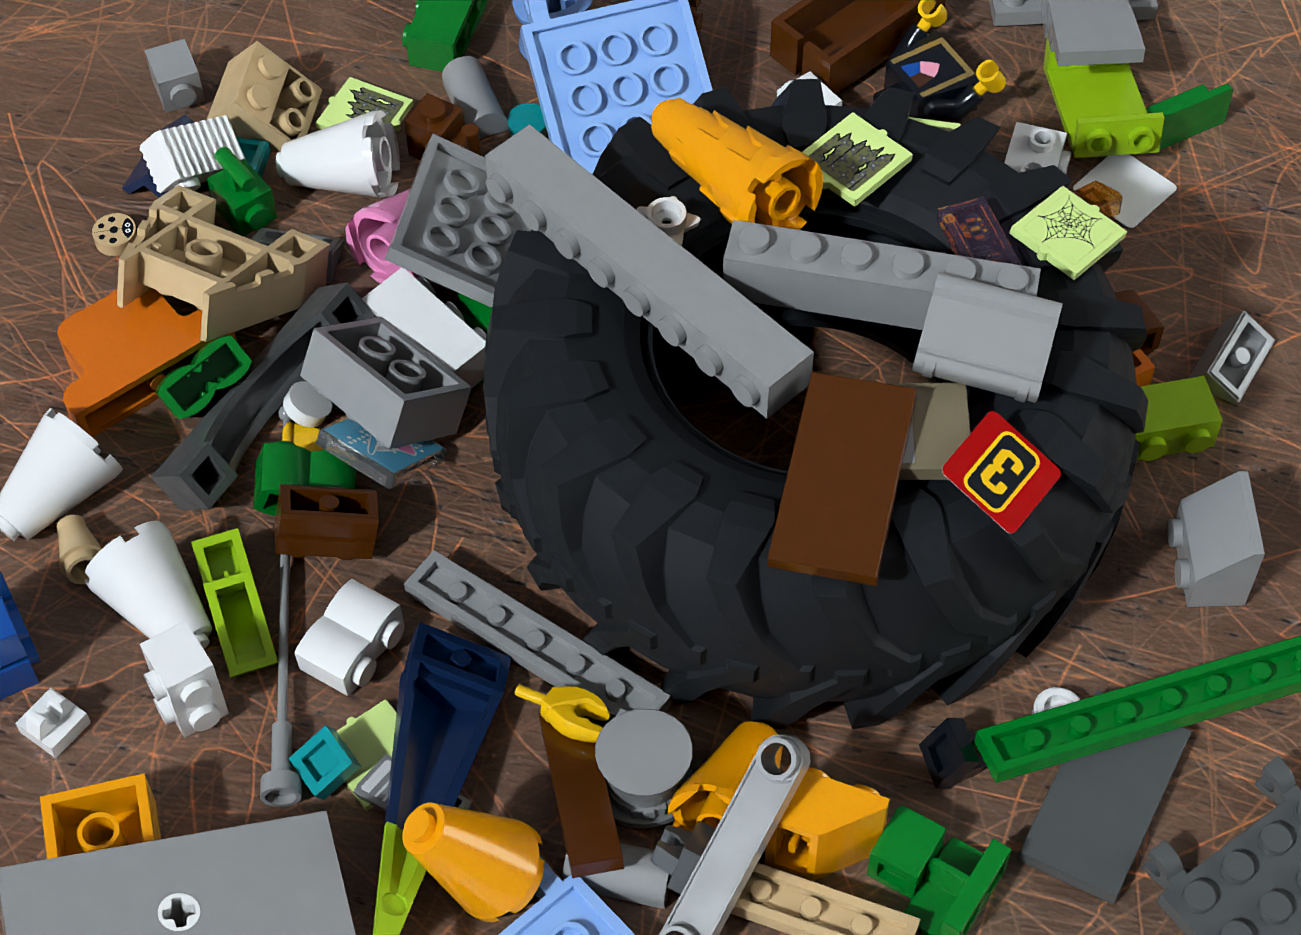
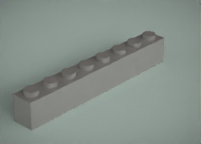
M530 124L485 155L486 186L496 201L508 204L520 214L522 220L530 229L534 231L539 230L554 242L557 250L565 258H573L589 272L591 278L603 288L608 287L623 299L626 307L638 317L643 316L658 328L662 337L670 345L681 347L693 357L698 367L705 374L716 376L727 385L741 404L746 407L752 406L768 419L809 386L814 352Z

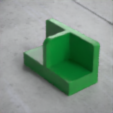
M951 838L939 857L932 858L927 865L925 879L903 913L921 919L918 932L923 935H967L1004 875L1012 849L992 839L983 854L959 839Z

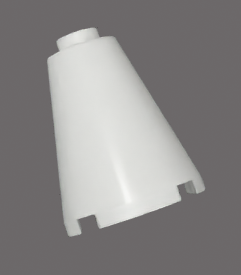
M371 111L285 142L282 145L281 152H278L276 155L277 172L280 177H284L285 181L292 186L379 198L391 197L396 193L399 183H391L392 171L400 170L399 148L392 123H383L381 118L386 116L384 111Z
M50 408L43 415L0 492V531L13 541L19 535L26 540L31 539L115 479L122 472L123 468L111 454L106 459L102 458L99 455L101 450L97 447L99 443L69 418L60 412L56 414Z
M150 521L134 527L139 533L138 536L127 542L121 536H118L102 548L89 562L85 570V574L89 579H84L89 589L149 639L186 620L202 648L205 649L208 646L210 640L207 637L212 632L211 623L173 536L163 522Z

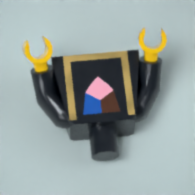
M921 0L918 4V12L922 18L918 24L913 23L888 59L884 89L874 93L873 101L888 87L914 92L909 117L959 123L970 112L977 110V106L985 99L984 94L987 91L991 93L1002 91L1006 85V78L999 71L995 61L991 59L983 61L978 66L975 74L937 31L929 33L930 27H938L945 23L947 10L943 4H940L934 13L929 14L935 7L936 1Z

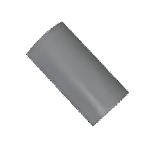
M462 56L449 62L442 72L443 86L451 103L463 108L465 124L472 123L478 126L479 139L508 131L507 118L479 60L472 56Z
M620 843L624 869L580 877L597 895L665 909L669 892L667 885L671 875L651 861L653 849ZM567 852L562 881L571 875Z

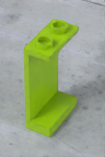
M1047 33L1043 69L1064 130L1067 133V139L1074 158L1159 152L1165 119L1163 112L1147 113L1129 63L1058 66L1055 51L1050 52Z

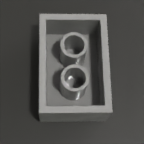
M383 317L314 328L300 374L304 380L316 389L319 395L328 398L344 411L350 420L357 422L372 434L379 444L389 449L457 434L472 388Z

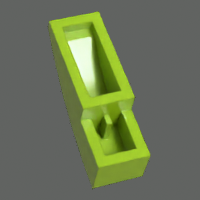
M232 529L192 541L191 544L230 678L277 665L278 659L239 529Z

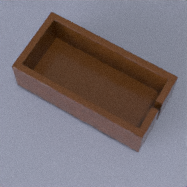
M801 0L772 20L770 56L795 76L802 72V76L812 72L836 95L892 55L913 23L918 24L922 17L918 12V4L921 0ZM935 0V7L929 14L934 13L940 4H943L945 7L946 0Z

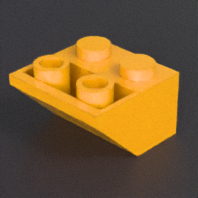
M809 767L766 846L764 864L815 881L869 858L870 852L885 829L890 799L881 796L879 792L869 786L861 784L851 786L831 779L821 770Z

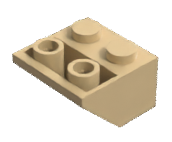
M256 41L228 62L207 120L227 115L236 137L269 141L271 151L281 152L282 145L285 142L307 135L322 89L271 50Z

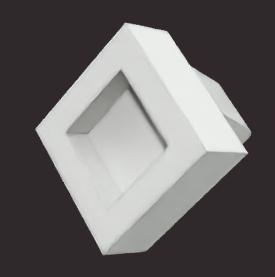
M50 688L16 722V725L21 734L54 758H57L91 721L85 711Z

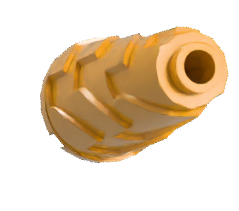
M680 97L662 101L653 110L651 116L653 136L669 151L672 160L701 185L699 190L720 208V212L729 223L732 224L733 220L796 230H800L807 223L799 214L805 205L815 211L823 187V173L816 161L789 145L783 147L750 126H747L745 129L715 110L713 113H710L702 107H697Z

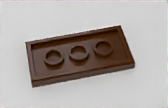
M816 372L811 373L767 558L768 567L877 586L917 400V388Z

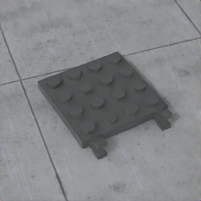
M1279 756L1263 767L1261 772L1264 775L1256 780L1254 784L1266 797L1272 799L1277 804V807L1189 873L1184 871L1178 854L1166 840L1149 851L1148 856L1150 860L1143 864L1142 869L1165 890L1159 895L1157 904L1185 935H1301V789L1296 785L1291 769Z

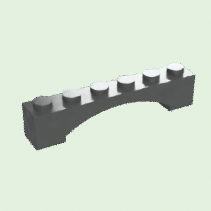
M347 282L318 287L255 358L245 375L225 392L151 476L152 480L180 510L210 509L237 478L236 468L253 439L274 412L282 405L284 397L291 386L297 382L305 381L300 374L314 328L375 317L350 284Z

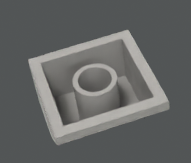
M1238 471L1181 499L1175 519H1169L1168 543L1170 547H1176L1178 555L1174 570L1175 583L1177 588H1184L1187 607L1245 605L1264 558L1265 552L1248 471Z

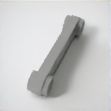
M773 735L759 746L756 755L659 935H679L680 933L684 935L720 934L811 762L810 752L799 738L792 735ZM782 745H785L791 754L790 767L784 773L778 769L775 758L778 749Z

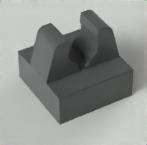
M699 820L693 831L672 825L666 826L661 839L657 842L651 861L671 875L667 888L679 894L682 893L716 828Z

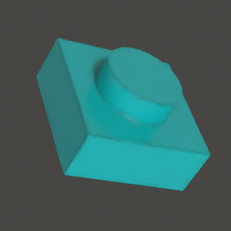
M327 725L288 758L312 794L323 800L361 767L337 731Z

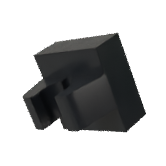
M946 718L919 744L935 788L951 789L959 781L974 777L986 766L983 758L978 757L974 748L976 734L967 730L963 718Z

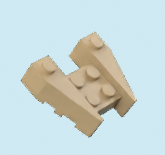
M178 185L152 203L149 208L148 219L141 221L137 228V237L134 242H129L121 254L118 267L117 306L123 308L149 289H156L160 294L173 296L202 310L200 340L208 342L299 309L318 287L326 286L330 244L293 229L286 232L269 246L214 225L216 199Z

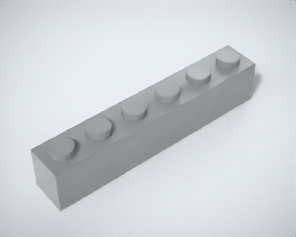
M733 220L723 258V280L753 303L923 330L938 272L1037 297L1041 271L1040 268Z

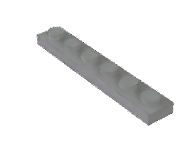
M435 550L431 552L404 583L407 595L498 652L511 657V660L554 687H579L597 695L610 712L609 721L631 710L654 709L666 712L671 706V695L664 693L657 686L608 656L601 655L587 643Z

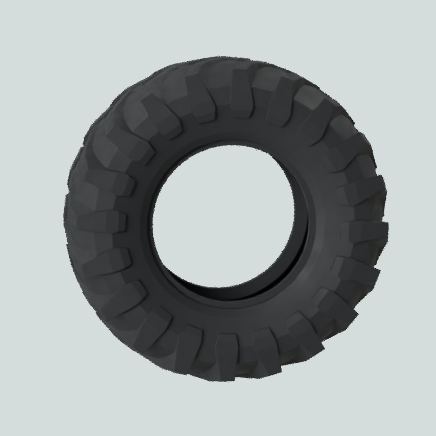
M794 79L770 107L742 111L727 87L702 93L693 103V105L702 107L710 113H713L715 110L745 129L747 126H750L783 147L789 145L801 152L849 114L855 113L876 129L886 130L889 138L913 154L912 161L855 207L829 188L822 189L815 211L805 205L799 216L807 221L800 230L959 255L948 234V231L951 229L945 228L943 222L945 220L953 221L954 217L969 214L955 218L958 227L963 225L966 217L977 216L983 221L991 239L987 244L979 245L973 241L965 242L959 238L965 251L971 252L987 248L989 251L1001 255L1002 252L999 246L998 249L992 247L994 246L992 244L995 239L982 215L979 213L981 212L1003 251L1001 257L1009 261V264L1041 269L1037 297L1063 303L1036 403L1025 401V403L1014 400V397L966 385L970 433L990 411H995L1060 469V478L1015 533L1006 532L950 480H899L877 586L768 567L767 558L788 471L767 467L731 453L708 439L692 426L679 412L668 395L678 380L696 363L695 359L681 347L670 345L662 337L658 328L643 316L638 317L626 307L623 299L608 287L603 288L591 278L589 272L573 258H565L557 250L554 242L542 232L532 229L531 231L516 230L495 285L492 312L485 343L483 390L486 407L487 435L489 436L494 472L501 475V478L495 482L502 510L509 513L511 518L517 520L524 536L537 553L527 566V569L539 589L544 591L562 588L582 611L597 622L594 628L582 639L583 642L593 647L601 655L629 646L660 666L669 669L660 689L664 693L671 695L672 701L682 705L694 701L707 691L720 688L753 697L752 721L763 722L772 728L779 729L798 721L811 709L824 702L843 701L852 729L880 725L898 715L930 686L947 706L972 694L993 678L1015 651L1027 658L1067 617L1085 584L1098 567L1118 526L1124 503L1130 491L1140 445L1135 439L1136 433L1144 432L1148 399L1143 389L1137 386L1132 352L1140 349L1147 339L1142 306L1117 300L1104 273L1120 258L1123 252L1120 243L1078 278L1073 280L1047 260H1039L1036 252L1009 234L1011 226L1060 187L1064 186L1067 188L1073 180L1055 165L1018 173L985 151L1001 128L1000 126L977 116L958 128L947 132L912 120L908 117L914 92L888 87L867 109L825 105L820 79ZM639 116L618 128L600 155L592 175L636 210L641 206L648 207L651 202L658 198L677 197L684 204L686 213L700 217L699 225L683 234L682 247L723 279V258L732 224L722 215L720 208L699 190L701 185L672 160L669 151L653 136L650 123ZM663 221V222H662V224H670V223H671L670 221ZM952 230L949 233L953 239V236H955V234ZM954 237V240L958 248L963 254L964 250L962 249L957 237ZM987 250L978 251V252L973 253V255L981 254V253L988 252V251H987ZM753 303L782 327L813 326L854 333L887 346L912 364H914L923 331ZM932 376V379L929 378L932 383H957Z

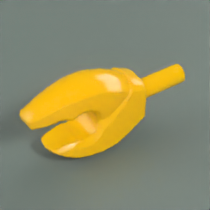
M519 684L515 689L516 696L540 705V713L545 721L549 722L554 729L568 738L596 743L603 727L592 723L588 718L582 717L588 716L600 721H609L610 712L604 702L597 695L586 689L558 686L552 687L547 695L522 684Z

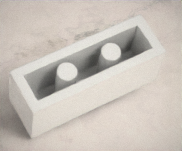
M401 267L362 298L363 302L375 315L374 318L383 317L472 388L484 379L487 334L479 327L470 328L465 323L461 312L453 303L447 301L444 304L436 297L435 290L424 277L419 276L415 278L406 269Z

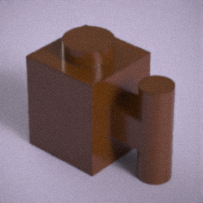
M426 93L404 120L408 153L416 159H422L432 134L481 156L478 126L472 123L465 124L462 107Z

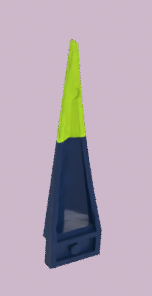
M422 622L419 623L413 634L405 668L400 677L373 935H400L426 873V869L404 847L402 834L405 821L418 806L430 802L454 807L504 694L511 657Z

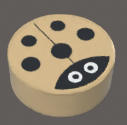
M112 213L97 220L92 228V236L96 248L101 253L108 256H121L129 242L133 243L137 237V228L134 220L128 215Z

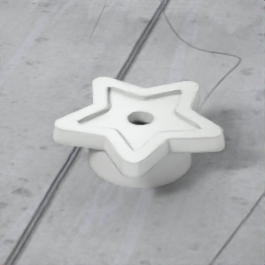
M675 196L658 198L651 202L648 207L641 206L637 208L638 212L681 246L683 244V234L697 227L700 222V217L686 213L684 204ZM663 221L671 222L670 224H662Z

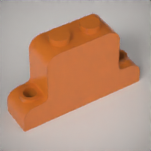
M153 288L121 308L117 306L118 289H115L106 297L83 310L73 313L69 318L65 319L59 325L57 335L69 367L79 378L72 382L63 393V401L70 420L93 438L159 399L155 394V390L160 381L174 369L191 364L199 349L208 343L200 340L202 310L199 309L190 315L181 316ZM235 332L225 335V336H230V335H232V337H233V338L236 340V342H237Z

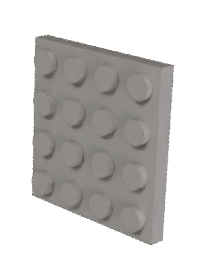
M432 134L422 156L385 260L492 308L495 285L516 230L531 231V229L524 223L519 213L508 204L496 201L488 191L486 186L485 157Z

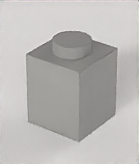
M185 39L144 50L151 78L165 113L205 101L199 72Z

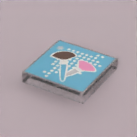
M348 417L320 429L316 444L388 489L443 463L447 451L446 448L433 440L389 449L379 444L372 434Z

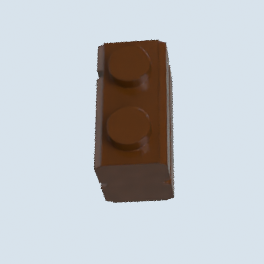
M280 484L274 525L275 554L290 555L297 558L319 556L337 557L342 560H352L355 558L372 559L379 525L377 490Z

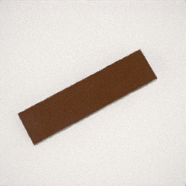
M539 713L540 727L572 878L624 869L623 854L606 781L598 768L595 758L596 743L577 741L562 735L549 722H546L541 713ZM583 716V717H582V718H588V719L592 722L591 717H588V716Z

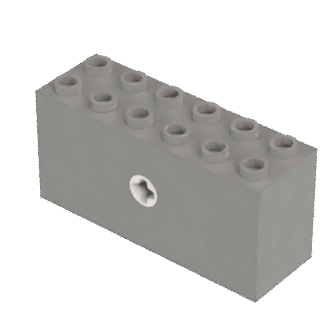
M327 811L0 867V910L4 935H356Z

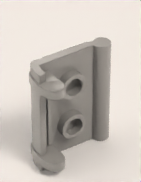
M938 272L912 371L922 373L923 377L932 379V376L1014 397V400L1025 403V401L1036 403L1063 303Z

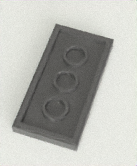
M1097 690L1094 696L1103 694L1104 692ZM1182 727L1062 763L1019 851L1017 860L1114 905L1187 744L1191 731Z

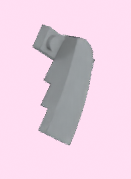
M989 0L994 26L1043 24L1044 38H1047L1048 33L1050 52L1055 51L1058 66L1143 62L1145 46L1136 20L1156 19L1158 10L1156 0Z

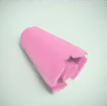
M410 189L359 209L346 226L347 244L353 258L359 265L365 261L374 271L370 277L379 283L385 281L401 268L385 260V256ZM407 270L415 278L418 277V274Z

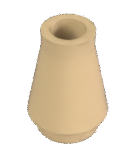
M67 515L60 519L56 526L59 536V570L72 583L86 584L84 579H89L85 574L86 567L102 547L86 526L83 517Z

